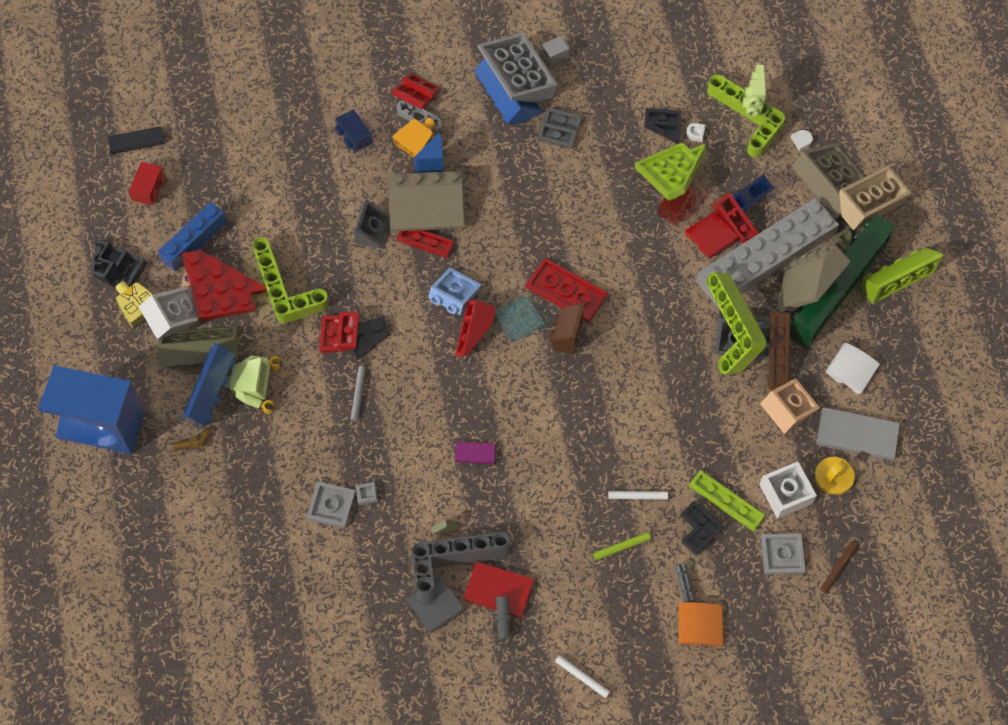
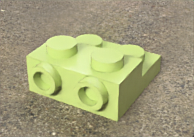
M756 65L755 72H752L749 87L745 88L743 108H746V115L751 117L761 116L766 97L764 65Z

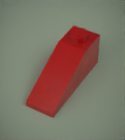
M731 193L723 194L710 204L715 213L736 233L738 240L742 244L759 234Z
M477 300L467 302L455 352L456 357L467 356L490 328L495 319V306Z

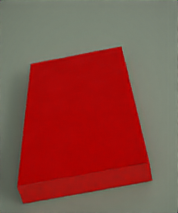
M547 258L543 259L525 285V288L560 308L583 304V321L587 323L591 322L609 295L603 289Z

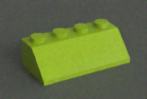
M928 248L920 251L917 249L908 257H901L890 266L885 265L878 272L865 275L860 288L870 302L874 304L934 274L943 255Z

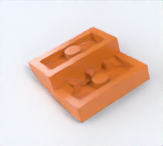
M688 602L678 604L679 644L692 646L702 644L715 647L723 645L722 605Z

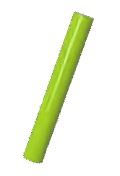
M649 532L594 552L593 556L595 561L651 540Z

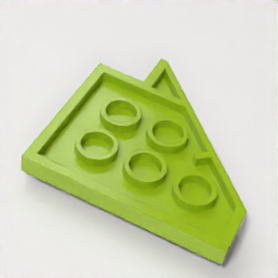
M679 143L634 163L635 169L667 200L676 199L678 196L686 193L706 153V147L703 144L690 150L683 143Z

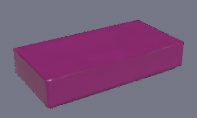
M456 442L455 463L494 464L495 444Z

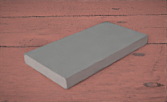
M822 407L816 445L894 461L900 423Z

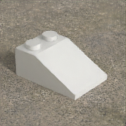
M190 286L151 295L139 306L157 339L171 336L201 322L198 320Z

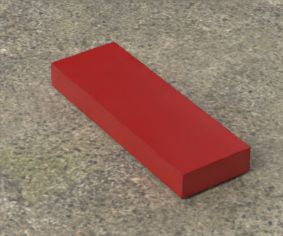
M424 230L399 231L396 238L398 242L447 259L455 244L453 240Z

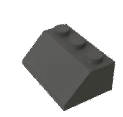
M719 311L714 354L724 355L737 340L722 312ZM753 315L766 339L764 350L755 359L769 360L770 317Z

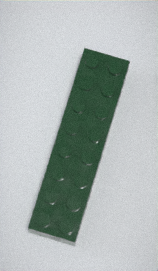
M876 214L873 219L869 218L863 227L864 230L862 232L859 231L853 240L855 242L847 246L843 254L851 262L817 302L803 305L801 312L797 311L793 316V322L790 324V338L808 349L888 244L895 225Z

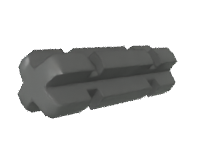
M685 563L678 564L675 569L677 575H679L678 581L681 593H683L684 603L694 602L695 596L694 592H692L693 588L689 574H687V566Z

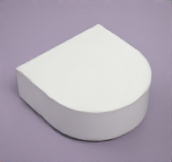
M690 124L687 127L686 136L692 141L702 142L706 125Z
M806 130L797 131L791 134L790 137L799 151L808 148L813 139L811 133Z

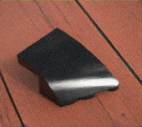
M96 239V251L93 254V264L90 273L115 288L123 279L131 287L137 282L148 262L144 258L130 255L126 250L113 247L109 242Z

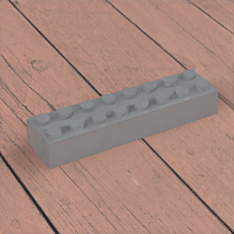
M815 198L699 271L696 282L717 308L720 309L707 286V276L710 273H729L742 295L789 265V262L794 257H801L834 236L839 224Z

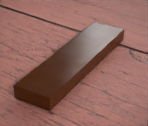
M770 312L768 389L775 390L789 382L790 313Z

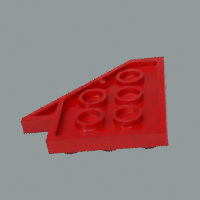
M201 250L182 253L199 321L255 312L252 295L266 292V286Z

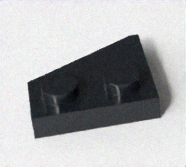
M645 108L644 127L679 144L681 111Z
M384 317L358 323L357 347L354 349L356 360L361 359L362 355L377 346L378 342L383 341L389 336Z

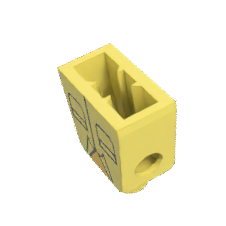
M122 281L116 286V290L120 293L116 297V301L130 326L134 328L145 320L139 306L153 294L139 283L129 287L125 281Z

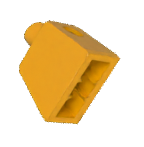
M429 117L423 124L413 119L392 136L395 145L414 158L435 137L431 130L436 123Z

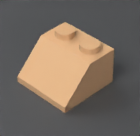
M796 378L771 391L760 403L784 434L800 425L820 409Z

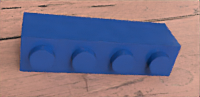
M210 202L158 250L161 261L173 271H176L184 264L182 253L197 251L227 223L225 213Z

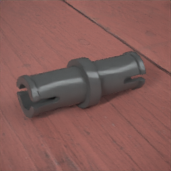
M508 596L495 597L497 610L495 620H497L498 639L511 638L509 624L511 615H509Z

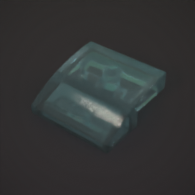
M524 294L495 309V319L502 326L503 332L511 342L545 325L537 310Z

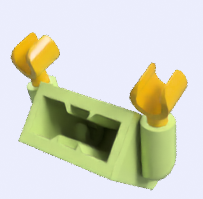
M260 356L248 357L241 363L234 365L232 375L226 376L228 381L225 387H229L236 398L243 403L255 408L261 407L264 413L271 414L272 411L265 407L267 405L274 407V403L270 400L262 402V400L266 396L270 369L272 371L280 370V365L273 364L280 363V359L276 356L270 360L267 357Z

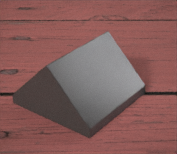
M364 199L354 229L355 242L383 249L390 229V215L369 200Z

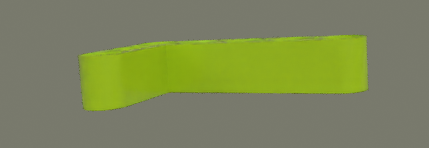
M715 74L710 77L707 88L710 96L760 125L750 138L747 152L751 157H760L782 130L785 115L766 102L763 104L761 112L763 114L761 116L751 117L746 115V108H743L745 90L721 75Z
M260 237L253 241L254 254L276 319L279 322L287 323L322 312L328 308L327 293L323 289H315L288 298L268 240ZM318 299H323L321 302H316Z
M713 272L707 276V286L737 340L718 361V369L722 374H739L764 350L766 339L729 273Z

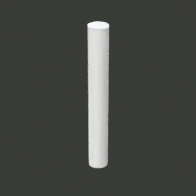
M608 491V499L668 500V492Z
M559 655L555 660L557 664L603 697L607 698L611 692Z

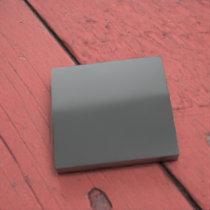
M547 107L537 139L572 148L582 116Z
M439 576L434 579L435 598L432 602H420L417 598V592L406 598L409 606L418 615L420 621L430 633H433L464 611L458 599Z

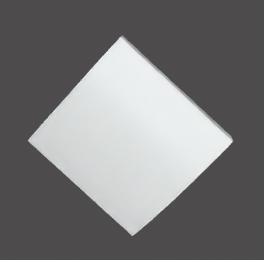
M845 342L825 372L836 382L844 383L855 393L860 394L876 371L879 363L863 351Z

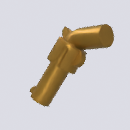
M204 428L199 438L197 435H193L189 440L173 442L174 451L177 452L178 449L184 448L203 449V444L211 433L210 430Z

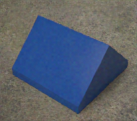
M439 133L414 157L415 173L444 172L442 139Z

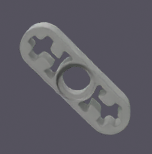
M403 100L398 102L397 113L401 117L411 121L415 119L416 115L421 114L424 116V119L417 121L423 124L429 117L437 124V127L434 126L431 130L434 135L441 132L442 121L440 118Z

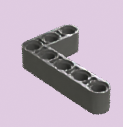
M504 532L415 544L412 547V559L418 600L422 603H430L435 598L433 567L505 558L509 556L511 551L509 535Z

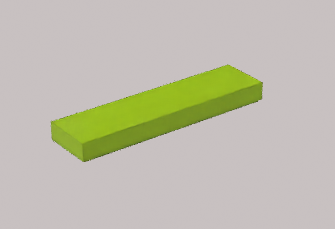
M701 470L689 484L690 488L753 532L766 516Z

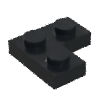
M695 500L680 515L694 528L682 540V544L695 556L724 528Z

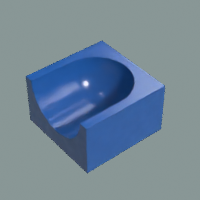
M55 365L52 368L38 407L40 412L60 416L55 435L57 439L132 454L145 415V410L131 381Z

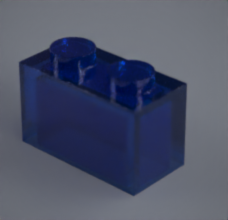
M354 109L335 118L336 126L334 129L338 136L342 135L344 138L343 142L347 149L351 148L353 153H356L373 144L371 133Z
M762 174L733 197L741 209L745 211L772 191L774 187L767 177Z

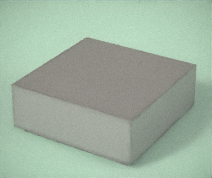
M375 482L355 485L358 505L378 502Z

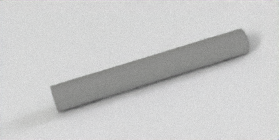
M359 366L351 412L350 420L358 422L366 373V367Z

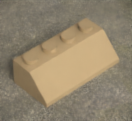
M887 166L839 191L842 217L855 230L865 225L869 218L873 219L876 214L882 216L901 206L910 196L911 192L891 168Z

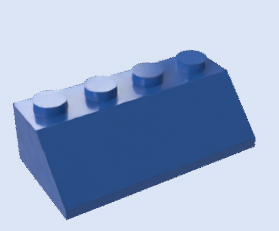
M485 58L477 66L475 72L478 75L479 81L483 83L487 94L491 96L496 108L500 110L503 119L507 123L518 125L543 113L538 103L511 100Z
M217 343L211 346L181 418L200 426L210 423L213 416L211 409L213 405L217 406L221 397L218 394L220 388H225L228 377H226L228 369L232 370L236 362L233 359L235 355L233 352Z

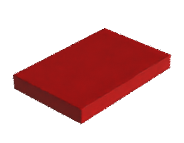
M476 562L463 601L496 610L495 597L508 596L509 615L522 619L534 579Z

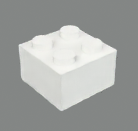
M799 462L762 476L759 484L777 519L813 504L817 496Z

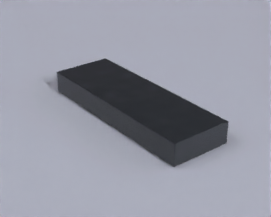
M161 126L108 136L111 155L165 144Z

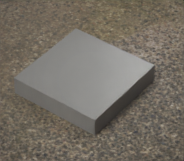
M317 481L306 519L345 529L356 490Z
M801 533L761 534L764 575L805 574Z

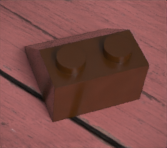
M583 304L561 308L560 314H556L554 319L556 329L551 331L549 342H552L551 349L574 354L583 321Z

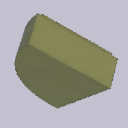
M850 228L833 237L843 252L852 242Z
M443 520L431 527L432 534H444L459 530V522Z

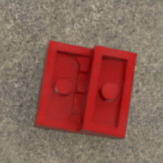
M410 73L403 77L400 85L393 88L392 95L422 110L432 102L441 90V87Z
M714 212L685 230V235L696 243L698 249L710 259L738 240V236L731 227Z
M340 312L339 316H322L320 353L342 352L357 347L359 312Z

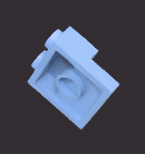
M449 268L431 286L428 298L431 299L433 304H440L446 307L449 313L461 315L466 310L467 302L471 301L480 291L482 284Z

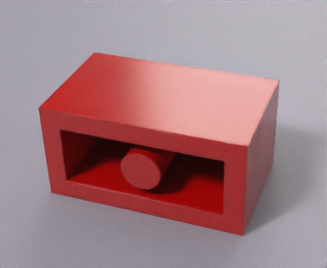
M141 161L128 191L132 201L153 205L154 200H157L159 197L160 186L166 180L162 166Z

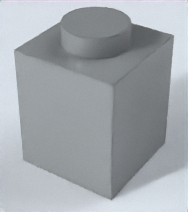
M561 36L542 44V54L550 66L569 58L570 46Z

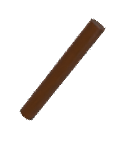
M851 541L821 586V591L824 593L829 591L857 549V543Z

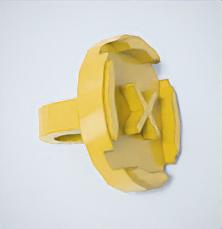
M828 457L822 460L815 470L816 484L819 489L830 495H842L848 492L855 479L854 470L851 465L839 457Z

